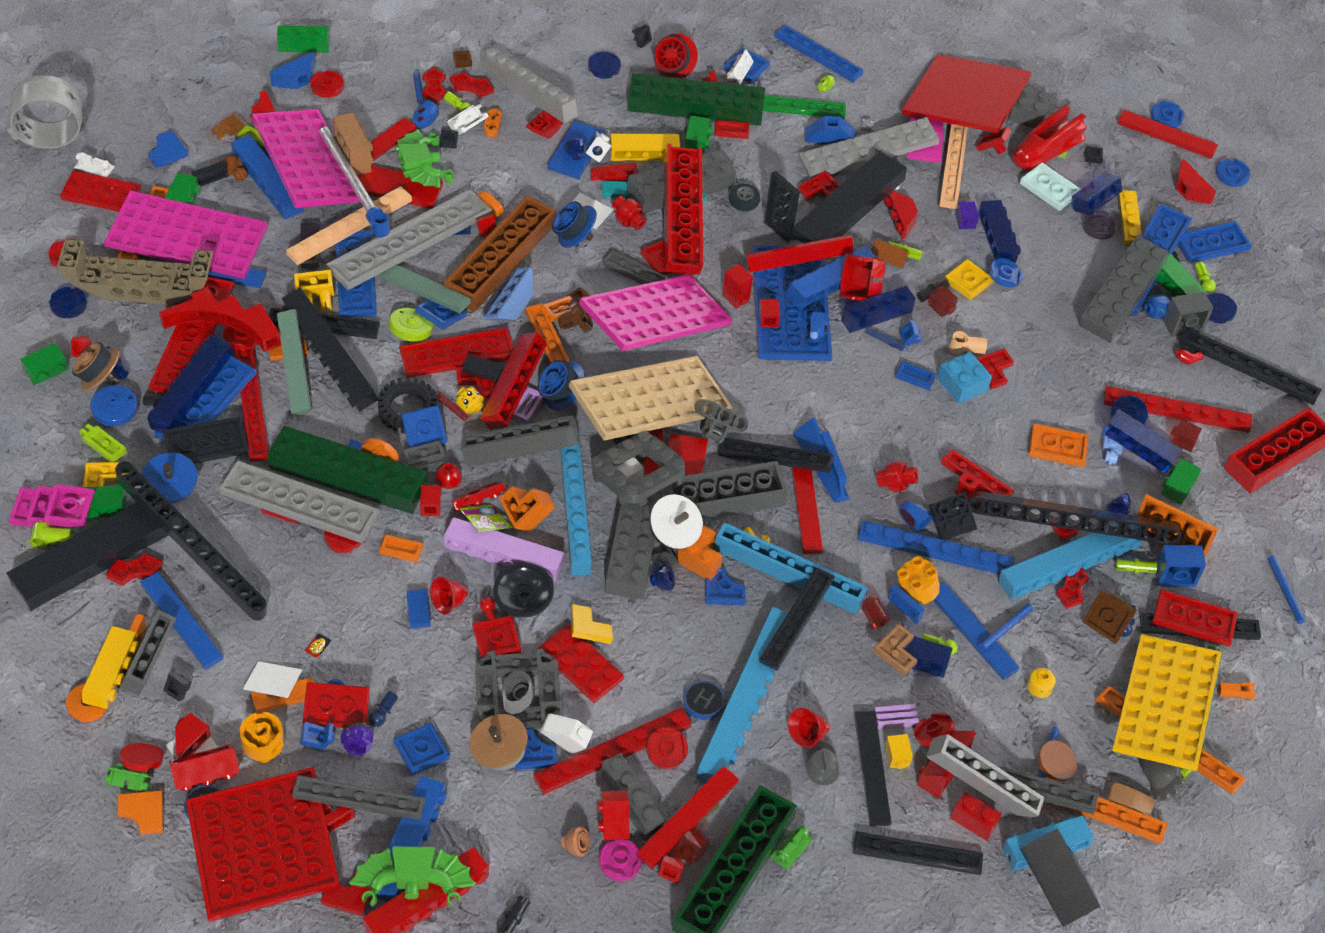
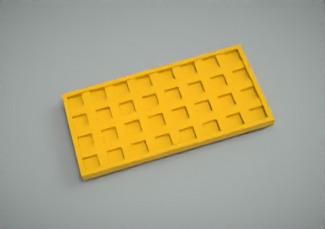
M1141 634L1113 745V752L1197 771L1222 652Z

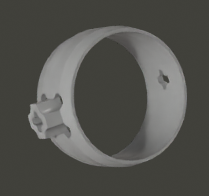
M33 76L21 81L14 88L10 98V124L7 125V131L10 133L11 138L15 141L19 139L30 146L42 149L59 148L71 143L77 137L82 124V103L77 90L67 81L54 76ZM47 101L64 106L73 115L61 122L41 123L27 118L18 109L28 103Z

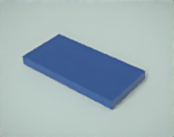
M574 121L549 161L547 169L579 180L592 159L591 156L586 154V151L595 140L594 134L597 131L600 134L604 133L606 135V131ZM599 146L593 148V154H595Z
M1236 221L1185 232L1178 243V247L1188 263L1250 250L1252 247Z

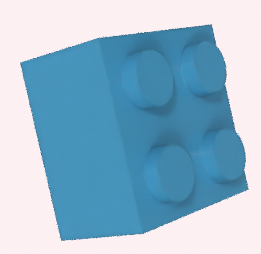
M971 351L941 364L937 377L958 404L987 391L992 378Z

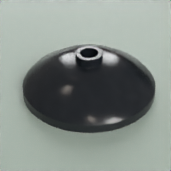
M516 563L506 567L499 573L494 582L493 593L497 605L505 613L515 617L527 618L540 614L550 605L554 595V585L550 575L540 566L532 563Z

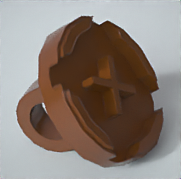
M575 297L571 299L570 306L572 311L558 318L561 329H569L579 325L585 333L592 330V318L579 305L581 298Z

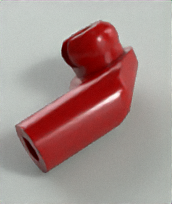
M1179 349L1176 351L1175 357L1181 362L1190 365L1202 360L1203 354L1200 351L1192 354L1184 349Z

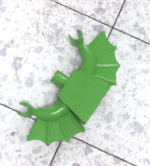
M419 129L413 133H406L404 138L397 140L398 146L395 150L398 151V159L405 178L410 177L412 182H419L423 186L440 188L441 177H444L446 183H452L455 177L450 169L441 172V170L432 167V163L440 162L439 152L430 153L427 146L430 143L434 146L439 145L440 137L436 136V133H430L429 138L424 137Z
M396 846L392 848L393 861L389 848L379 854H370V857L364 864L356 867L357 873L349 881L350 885L371 889V891H366L362 895L364 903L367 897L373 896V900L370 903L371 906L377 903L376 894L385 885L395 882L398 889H405V897L407 899H417L419 889H428L430 883L436 884L448 895L446 903L450 907H452V903L449 898L455 897L458 904L461 899L457 892H453L454 889L471 887L476 884L470 878V867L460 863L457 855H449L442 851V849H439L435 859V847Z

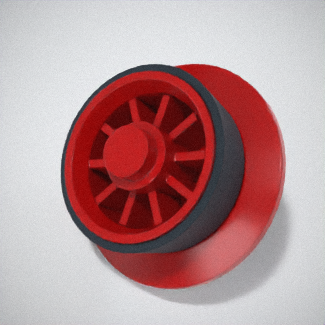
M674 33L664 37L658 42L654 50L655 67L663 77L683 79L694 70L698 61V50L694 41L684 34Z

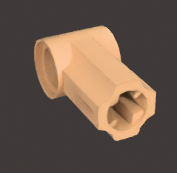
M957 331L954 332L948 349L954 355H961L964 352L970 351L971 353L985 354L987 339L969 337L966 333Z

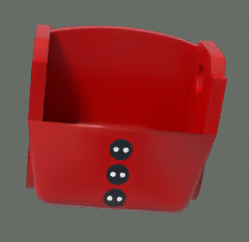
M847 254L841 275L840 296L860 301L876 300L879 298L882 292L886 268L885 262L880 258Z

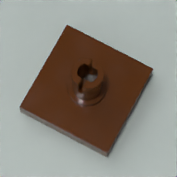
M1103 588L1082 622L1116 644L1137 610Z

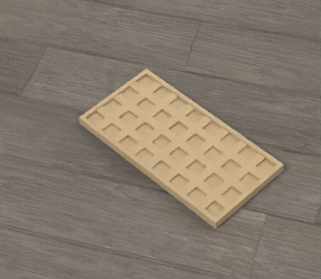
M698 356L572 380L569 384L570 389L603 441L637 434L642 431H651L706 419L695 412L694 406L699 399L714 401L733 410V407ZM707 404L704 407V412H706L708 409Z

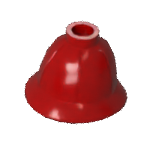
M445 577L435 578L430 587L431 601L436 610L443 615L449 614L453 608L460 606L468 596V590L465 586H462L457 581L448 580Z
M797 708L788 717V730L792 739L804 748L815 746L830 729L829 723L822 716L813 713L807 708Z

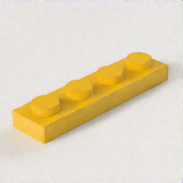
M1119 190L1118 202L1124 245H1131L1137 235L1142 236L1136 191Z

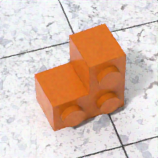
M511 486L499 498L514 528L531 532L556 508L547 492L534 488L527 492L526 490Z
M703 525L701 535L694 544L678 549L679 564L702 578H708L711 581L721 568L722 555L714 551L717 532Z

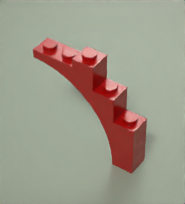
M208 287L191 293V300L159 312L161 325L164 329L187 323H214L229 326L246 334L261 347L263 352L281 346L280 333L261 304L243 310L235 296L217 302Z

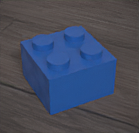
M1163 545L1156 561L1157 571L1155 576L1157 586L1196 587L1206 566L1202 546Z

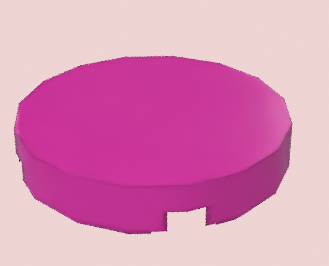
M626 839L606 843L601 849L599 856L600 869L605 876L616 881L630 880L636 876L642 864V861L636 856V853L639 851L638 846Z

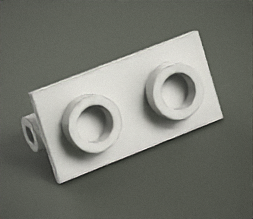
M747 49L744 50L743 54L737 56L733 64L734 67L727 73L729 81L737 80L738 84H741L754 61Z
M81 152L76 155L78 163L74 168L90 174L107 177L115 166L111 165L107 160L93 159L92 156Z

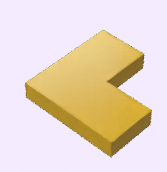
M120 462L86 463L83 487L104 486L105 482H117L115 468Z
M572 604L570 609L572 637L611 644L613 640L612 625L593 622L592 608Z

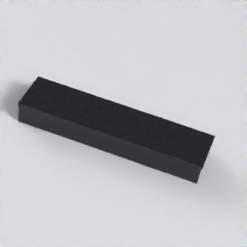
M879 151L792 228V240L795 241L797 239L804 244L843 236L905 180L907 167Z
M135 503L8 571L6 574L11 585L15 587L28 605L29 610L32 611L107 570L116 560L123 561L169 535L138 503Z

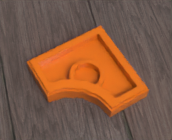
M162 790L118 794V816L134 821L138 825L141 835L163 833Z

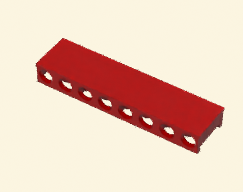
M667 144L664 152V271L700 275L703 268L702 147H698L697 150L672 147L671 144Z

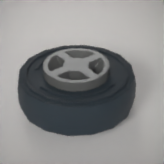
M741 183L735 185L729 194L730 204L740 211L754 210L760 202V192L750 184Z

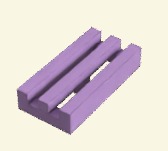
M528 387L512 418H518V421L522 422L523 420L525 424H529L543 402L544 397L537 390ZM530 394H533L528 403L526 404L525 408L523 409L522 413L520 414L519 411L523 407L524 403L526 402Z
M915 704L875 707L874 711L876 712L878 729L916 726L919 720L917 718V711H915ZM912 717V719L896 720L900 718ZM883 719H892L890 721H881Z

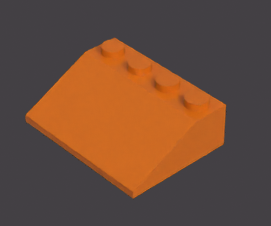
M1147 494L1137 516L1172 521L1180 524L1182 536L1180 542L1175 545L1202 546L1204 558L1210 550L1218 528ZM1156 528L1148 529V531H1150L1151 533H1156L1158 531ZM1169 531L1168 534L1176 536L1177 532Z

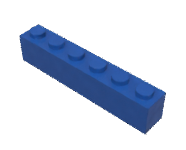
M250 135L231 142L232 154L239 158L248 175L284 219L303 212V208L294 207L273 162L269 159L266 151H262L257 140H253Z
M866 246L860 249L856 248L853 250L854 253L849 254L877 258ZM842 255L836 261H830L824 267H818L810 274L806 273L798 280H792L788 285L789 288L785 295L798 309H801L840 289L843 265L847 255Z
M424 776L420 777L412 796L426 798L422 819L419 821L401 818L388 847L391 852L392 861L393 846L422 847L424 841L429 840L432 831L430 827L432 823L437 822L440 813L438 809L441 804H445L448 793L445 792V783ZM395 882L385 885L376 894V897L388 902L404 892L405 889H398Z

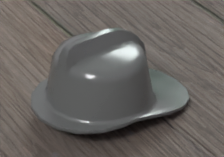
M515 671L504 680L502 695L503 706L507 713L515 715L525 711L535 696L532 680L524 671Z
M818 741L815 746L804 748L803 759L809 778L818 785H829L836 781L839 775V764L833 747L826 742Z

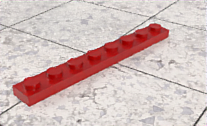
M1106 386L1104 391V405L1250 433L1252 429V414Z
M681 707L534 774V780L542 794L545 795L601 769L603 761L619 753L625 758L645 749L650 735L659 728L672 727L677 729L678 732H682L691 728L692 723Z

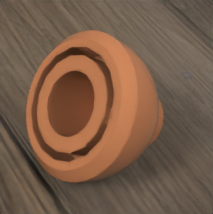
M583 826L571 829L567 835L563 836L561 844L572 855L583 857L589 850L590 837L587 830Z

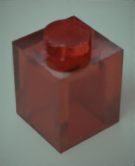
M942 285L930 292L928 305L937 314L944 317L956 310L958 298L945 285Z
M1181 419L1179 425H1174L1170 435L1173 436L1171 444L1192 452L1202 428Z
M694 827L682 835L674 852L689 864H693L704 855L712 839Z

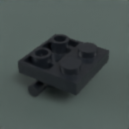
M965 493L928 505L930 509L928 512L931 513L938 535L942 540L978 529Z

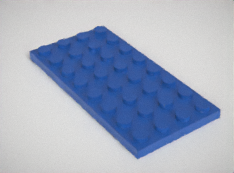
M753 245L752 253L788 246ZM824 259L754 272L758 359L832 360L827 296L798 309L785 295L789 288L788 285L792 280H798L806 273L810 274L818 267H824ZM760 299H778L780 310L778 328H760L758 313ZM813 312H823L828 316L827 334L818 342L810 341L808 336L809 317Z

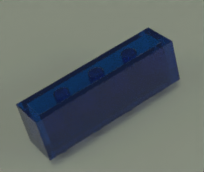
M1001 200L981 201L978 214L994 260L1005 258L1016 263L1018 255L1021 254L1020 245H1017L1016 234L1012 231L1011 220L1007 217L1006 207L1003 206Z
M904 286L844 306L841 321L849 333L861 330L863 327L867 328L911 313L915 297L910 289Z
M1119 408L1110 418L1102 432L1165 474L1174 465L1182 451L1181 448Z

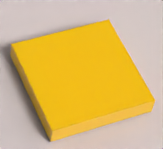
M968 259L944 277V279L948 280L950 286L969 300H972L994 281L989 274Z

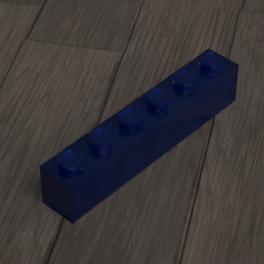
M211 334L202 343L197 354L192 356L187 367L182 369L180 376L171 383L166 394L161 396L156 407L149 412L147 420L150 429L162 434L163 430L177 428L233 355L230 342Z

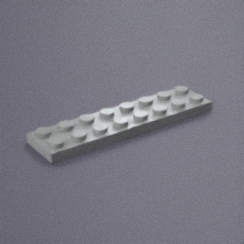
M926 117L799 153V158L809 178L812 179L824 171L831 175L863 166L879 151L892 158L939 144V138Z
M240 461L235 463L219 488V493L224 496L359 543L364 541L379 515V509Z

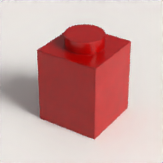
M760 299L758 310L760 328H778L780 320L778 299Z
M421 486V516H440L441 486Z

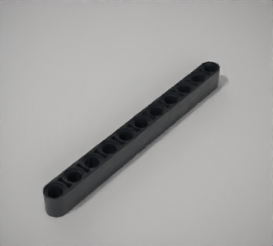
M123 461L118 463L115 468L118 484L251 619L256 621L263 619L266 616L265 598L130 462ZM167 512L168 514L161 515L160 513ZM187 539H194V541H191V542L186 541V540H187ZM201 552L208 553L206 555H200ZM216 565L221 566L218 569L213 568ZM233 579L235 581L227 582L226 580ZM245 592V593H247L248 595H246V596H241V595H239V594ZM260 606L261 609L256 610L253 607Z
M982 491L974 492L968 502L972 513L1155 543L1175 545L1180 542L1182 536L1180 524L1160 519ZM973 500H980L982 505H976ZM993 503H999L1001 508H995ZM1012 506H1018L1021 510L1014 511ZM1037 509L1040 514H1033L1031 510ZM1057 512L1059 517H1053L1050 513ZM1076 515L1079 520H1072L1069 516ZM1095 518L1098 520V523H1091L1089 519ZM1114 521L1118 523V526L1113 527L1109 525V522ZM1134 524L1138 529L1132 530L1128 526ZM1156 528L1158 531L1156 533H1151L1150 531H1148V529ZM1175 531L1177 532V535L1171 536L1168 534V532Z

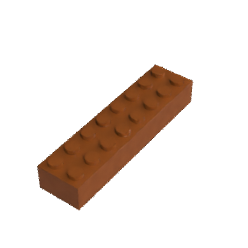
M526 196L444 281V286L469 297L471 303L466 308L475 312L552 230L556 210Z

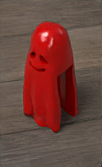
M1069 105L1060 107L1039 123L1026 136L1023 142L1018 145L1012 156L1014 164L1024 170L1033 169L1039 164H1045L1085 141L1083 133L1087 128L1084 123L1086 115L1080 113L1069 122Z

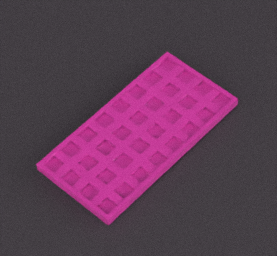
M319 109L252 114V121L295 208L360 202L319 134V130L322 127H328Z
M130 190L104 244L105 247L183 264H191L194 250L213 251L209 271L245 279L266 233L268 222Z
M690 275L587 296L579 301V305L585 312L590 315L622 351L729 326L733 321Z

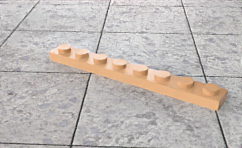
M951 124L939 207L957 208L968 127Z
M400 186L373 201V203L388 215L411 202L412 196ZM362 207L286 250L287 256L299 265L367 227L370 224L366 219V210Z

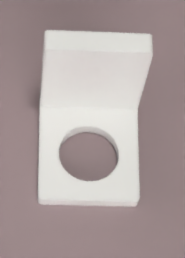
M596 131L594 134L595 140L587 149L586 154L600 162L610 149L611 142L607 135ZM595 146L602 148L603 151L600 155L593 154L592 150Z

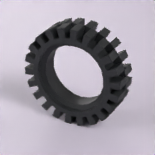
M406 377L405 382H402V378H397L398 383L392 380L390 381V386L386 384L384 390L381 389L380 395H378V412L382 423H386L387 428L390 429L393 426V431L395 432L401 428V433H405L401 415L396 414L390 407L391 402L400 395L412 394L420 397L425 403L424 408L437 405V396L434 389L431 390V385L429 384L425 386V381L423 380L418 383V378H414L413 382L410 381V377Z

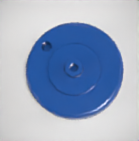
M113 385L96 392L91 399L90 408L92 416L97 422L106 426H119L134 418L138 411V402L132 390L124 386Z

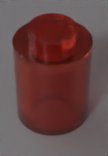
M869 597L863 601L861 609L873 629L881 628L889 622L890 617L878 598Z

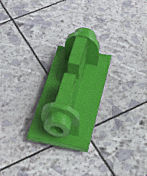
M114 764L113 768L106 766V769L111 770L110 774H107L105 777V782L108 785L124 788L126 780H128L127 789L140 792L148 791L150 783L147 782V779H153L152 776L147 775L148 771H126V767Z
M804 826L801 828L795 827L770 858L788 870L813 840L807 834L809 832L808 829Z

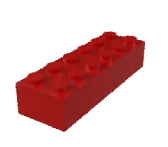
M1308 407L1230 454L1223 469L1251 494L1325 448V422Z

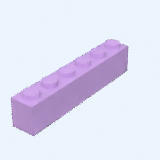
M454 517L444 535V546L452 551H460L471 557L485 559L487 562H494L504 567L516 563H532L543 568L550 575L553 582L557 581L564 565V552L495 530L479 532L472 523Z

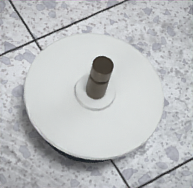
M667 495L656 502L651 511L650 530L660 544L682 549L691 546L700 537L703 527L702 516L697 506L691 500L681 495Z

